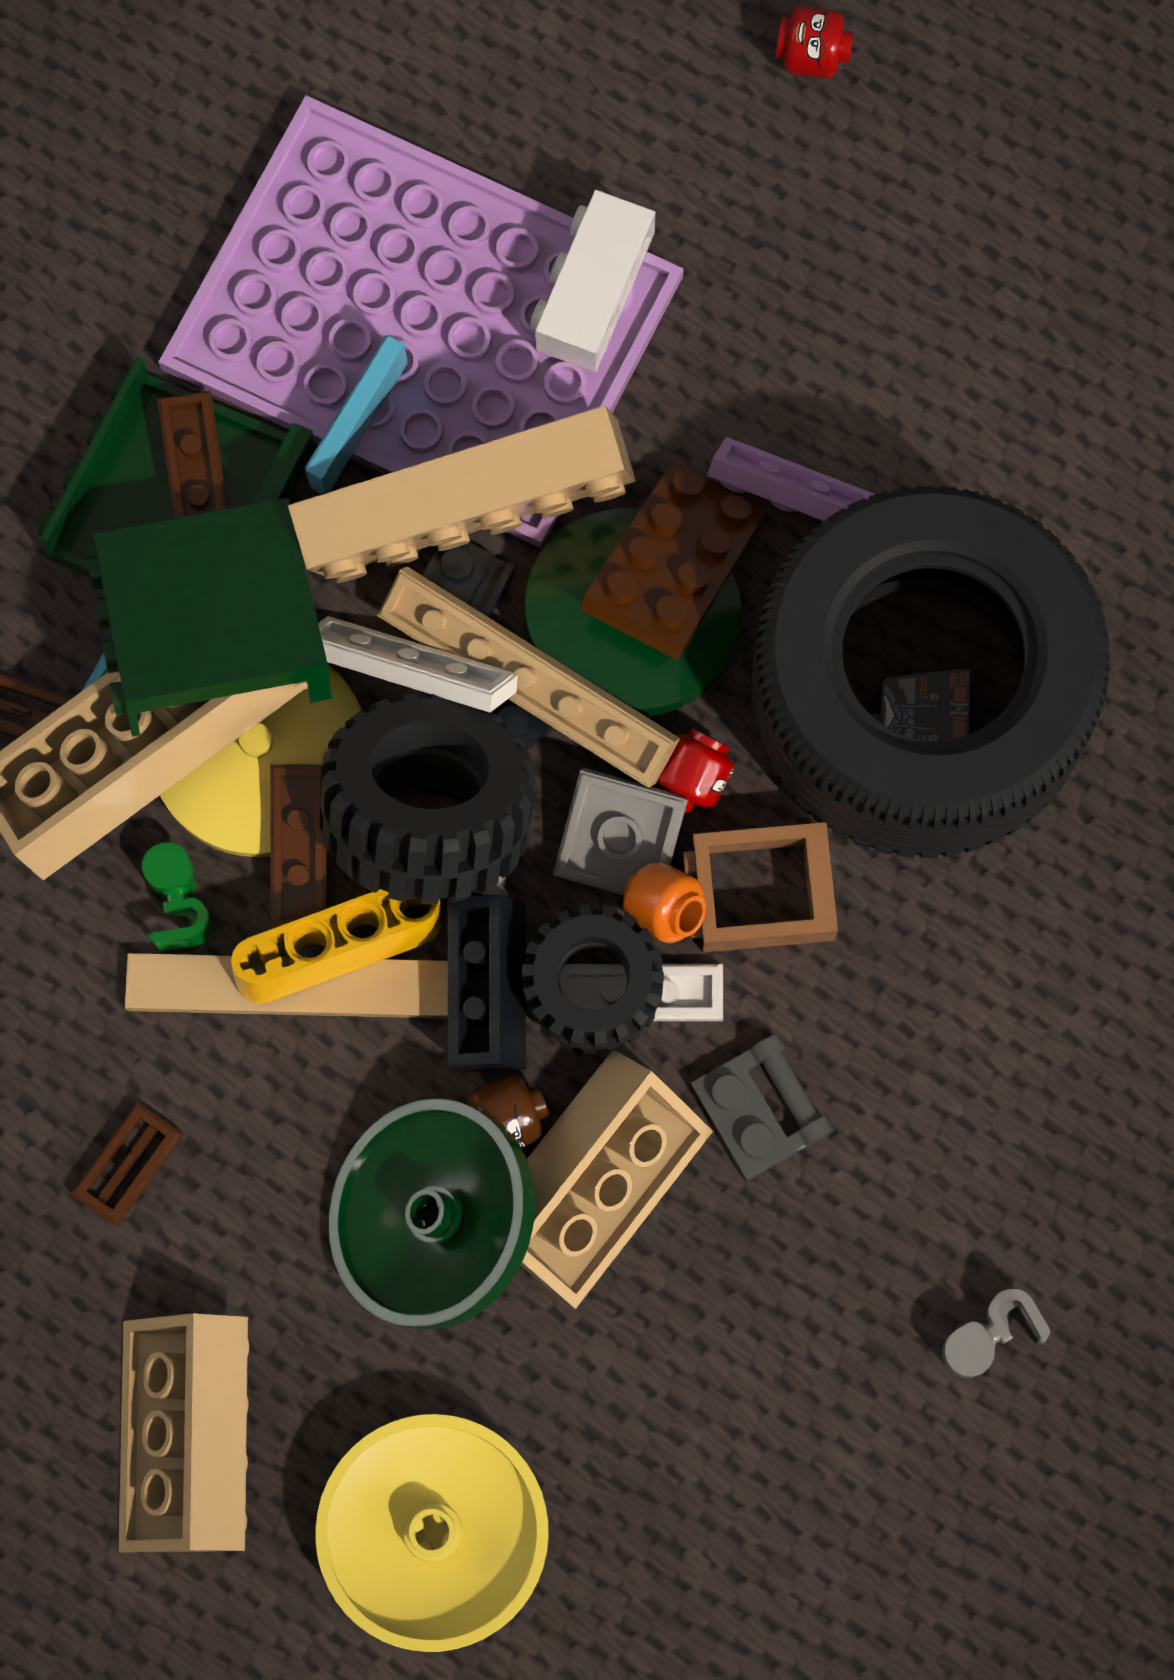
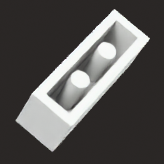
M598 190L594 191L588 207L583 205L578 207L570 228V235L575 237L568 254L562 251L558 254L552 268L550 282L555 285L549 300L541 298L532 315L530 329L535 331L536 351L589 371L597 372L655 234V211Z

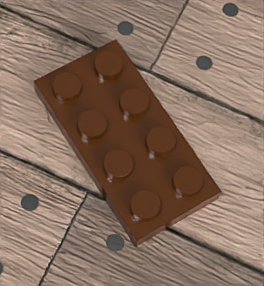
M672 461L584 595L579 610L679 660L757 533L768 509Z

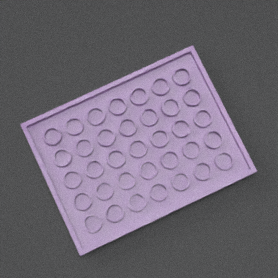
M305 95L158 363L161 370L205 391L211 390L212 394L288 430L293 422L313 430L314 442L320 444L384 338L390 336L405 344L408 364L350 458L386 475L601 406H606L613 413L683 278L684 268L649 252L646 253L596 373L536 351L535 331L530 329V322L538 301L541 298L548 301L555 284L550 282V275L558 254L561 251L568 254L575 237L570 235L573 217ZM533 513L521 517L522 526L507 531V533L542 549L559 516L543 519L541 513Z

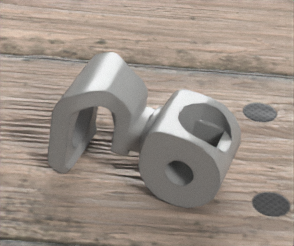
M1019 1289L1001 1291L992 1299L987 1307L986 1317L989 1322L988 1324L984 1325L972 1321L958 1328L946 1338L942 1347V1358L945 1366L952 1374L960 1378H973L981 1375L991 1366L995 1355V1344L998 1342L1004 1344L1013 1339L1009 1331L1007 1314L1015 1307L1019 1308L1034 1334L1036 1344L1041 1346L1045 1343L1050 1335V1329L1028 1293Z

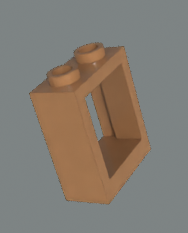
M826 822L693 834V851H683L684 873L696 878L704 891L707 908L702 925L691 935V939L701 938L703 952L835 941L838 926ZM803 845L810 920L716 927L709 854Z

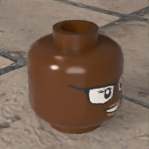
M512 1074L475 1088L468 1097L469 1106L480 1109L501 1122L514 1136L521 1148L539 1141L542 1135L540 1120L549 1117V1113L537 1085L527 1089L522 1079Z

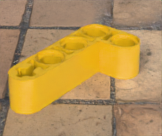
M379 889L377 893L365 894L249 937L236 946L231 957L237 988L248 1001L259 1004L267 1003L427 944L435 939L441 930L440 899L437 904H421V899L409 897L406 898V902L390 899L388 896L389 892ZM414 905L425 906L430 910L425 916L416 919L403 915L407 908ZM363 924L373 925L377 928V931L367 938H357L350 934L354 928ZM315 943L325 947L324 951L316 957L306 958L298 954L301 948L307 944ZM287 954L289 966L283 967L282 958L279 957ZM261 965L265 973L256 976L255 971L251 968Z

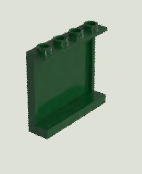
M137 356L129 373L123 371L118 376L111 393L113 403L105 417L98 416L93 422L87 438V445L89 447L81 462L74 461L69 467L63 482V490L65 492L56 508L51 506L47 509L39 526L38 535L40 536L46 558L90 577L87 558L97 556L94 533L174 519L157 398L192 392L149 375L145 359ZM213 402L228 509L289 498V501H291L305 472V467L315 452L313 430L293 422L288 433Z
M289 498L93 534L97 556L87 558L93 590L104 589L105 597L94 599L100 631L111 630L113 639L103 640L102 645L108 674L119 672L121 680L110 683L116 717L128 716L132 737L140 736L136 713L299 682H306L310 703L332 699L328 663L301 548L288 507L290 505Z

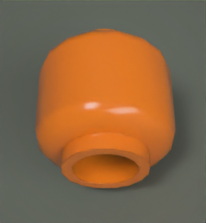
M654 862L645 865L637 871L625 884L622 904L624 916L628 913L636 918L637 926L642 930L647 928L654 939L668 944L679 942L685 937L694 934L702 925L707 908L703 887L696 878L665 863Z

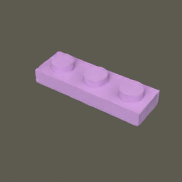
M729 437L724 439L714 455L707 476L719 480L724 487L731 491L739 493L750 492L770 500L778 509L787 512L799 511L820 519L821 522L827 521L828 517L839 510L847 509L848 505L863 498L868 500L869 496L874 495V493Z

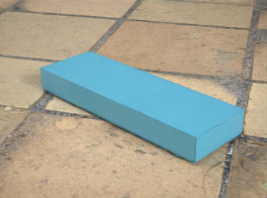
M390 336L383 339L305 467L309 486L312 490L322 495L330 492L408 364L405 344Z

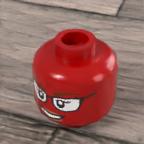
M797 6L792 10L790 17H781L775 59L783 60L784 69L789 74L830 79L836 73L838 63L849 64L854 32L843 31L844 19L842 14L836 10Z
M694 728L690 729L688 735L684 733L674 734L680 740L658 778L657 784L666 789V791L688 798L685 810L687 813H691L694 805L704 808L715 806L734 771V762L727 755L730 747Z

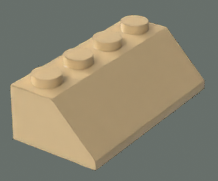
M614 1049L527 1158L534 1184L535 1217L530 1243L520 1266L575 1309L713 1132L651 1070Z
M192 1313L123 1321L118 1552L245 1551V1530L247 1526L245 1512L246 1471L248 1466L246 1454L248 1412L247 1356L249 1353L248 1317Z

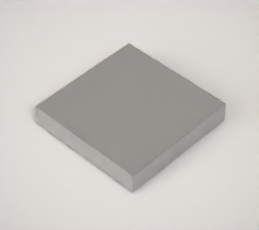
M582 767L553 876L623 895L628 879L645 865L654 862L671 865L688 798L655 787L648 788L641 783Z

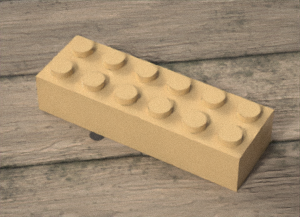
M601 406L288 505L306 569L325 576V579L335 578L336 583H342L365 576L367 574L365 566L386 562L387 567H393L419 558L417 554L418 549L438 546L439 551H444L465 545L470 542L469 533L482 529H489L491 535L511 531L522 526L521 517L533 513H541L543 519L565 514L574 509L572 501L581 498L593 497L594 502H602L619 497L626 493L624 485L636 482L618 420L606 406Z
M107 672L0 751V833L13 854L42 880H45L306 689V682L136 713L140 736L132 737L128 716L116 717L110 683L121 681L119 672L110 674Z

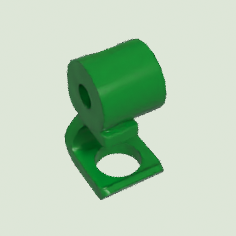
M165 842L154 845L146 852L142 860L144 877L150 888L157 895L167 899V901L163 902V911L166 917H186L190 919L191 926L150 932L147 936L161 953L201 946L209 939L213 929V921L200 900L192 897L187 898L197 887L193 864L189 860L188 854L179 845Z

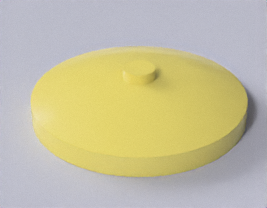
M329 664L328 670L332 699L310 703L307 688L160 795L170 814L189 834L208 846L229 854L247 857L271 856L270 764H322L323 755L328 751V742L334 733L341 727L345 728V722L361 711L357 698L349 685Z
M440 1414L417 1415L390 1422L374 1430L356 1443L332 1472L321 1496L316 1520V1549L321 1572L329 1591L344 1613L356 1625L377 1639L399 1648L422 1652H442L472 1645L489 1637L511 1621L528 1601L540 1579L546 1560L549 1540L548 1516L543 1494L536 1477L521 1455L505 1439L492 1430L464 1418Z

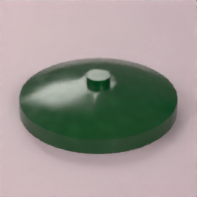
M615 508L596 512L576 520L556 534L544 547L532 567L526 587L523 608L524 628L528 643L642 715L646 717L660 715L677 710L702 696L714 685L726 669L740 634L742 619L740 593L732 572L679 660L579 610L584 595L641 510L640 508Z
M448 1099L419 1100L398 1107L376 1121L364 1132L347 1155L335 1182L329 1210V1239L332 1256L337 1271L350 1294L367 1311L378 1318L390 1323L424 1330L442 1329L457 1325L478 1315L489 1307L503 1293L516 1275L530 1243L535 1217V1193L527 1159L519 1143L501 1122L488 1113L461 1102Z

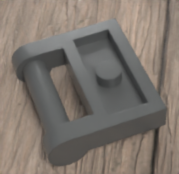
M777 1034L762 1040L746 1052L690 1083L692 1090L746 1182L834 1131L826 1116L819 1117L784 1058L782 1052L786 1048ZM760 1064H763L801 1128L789 1137L785 1135L748 1072Z

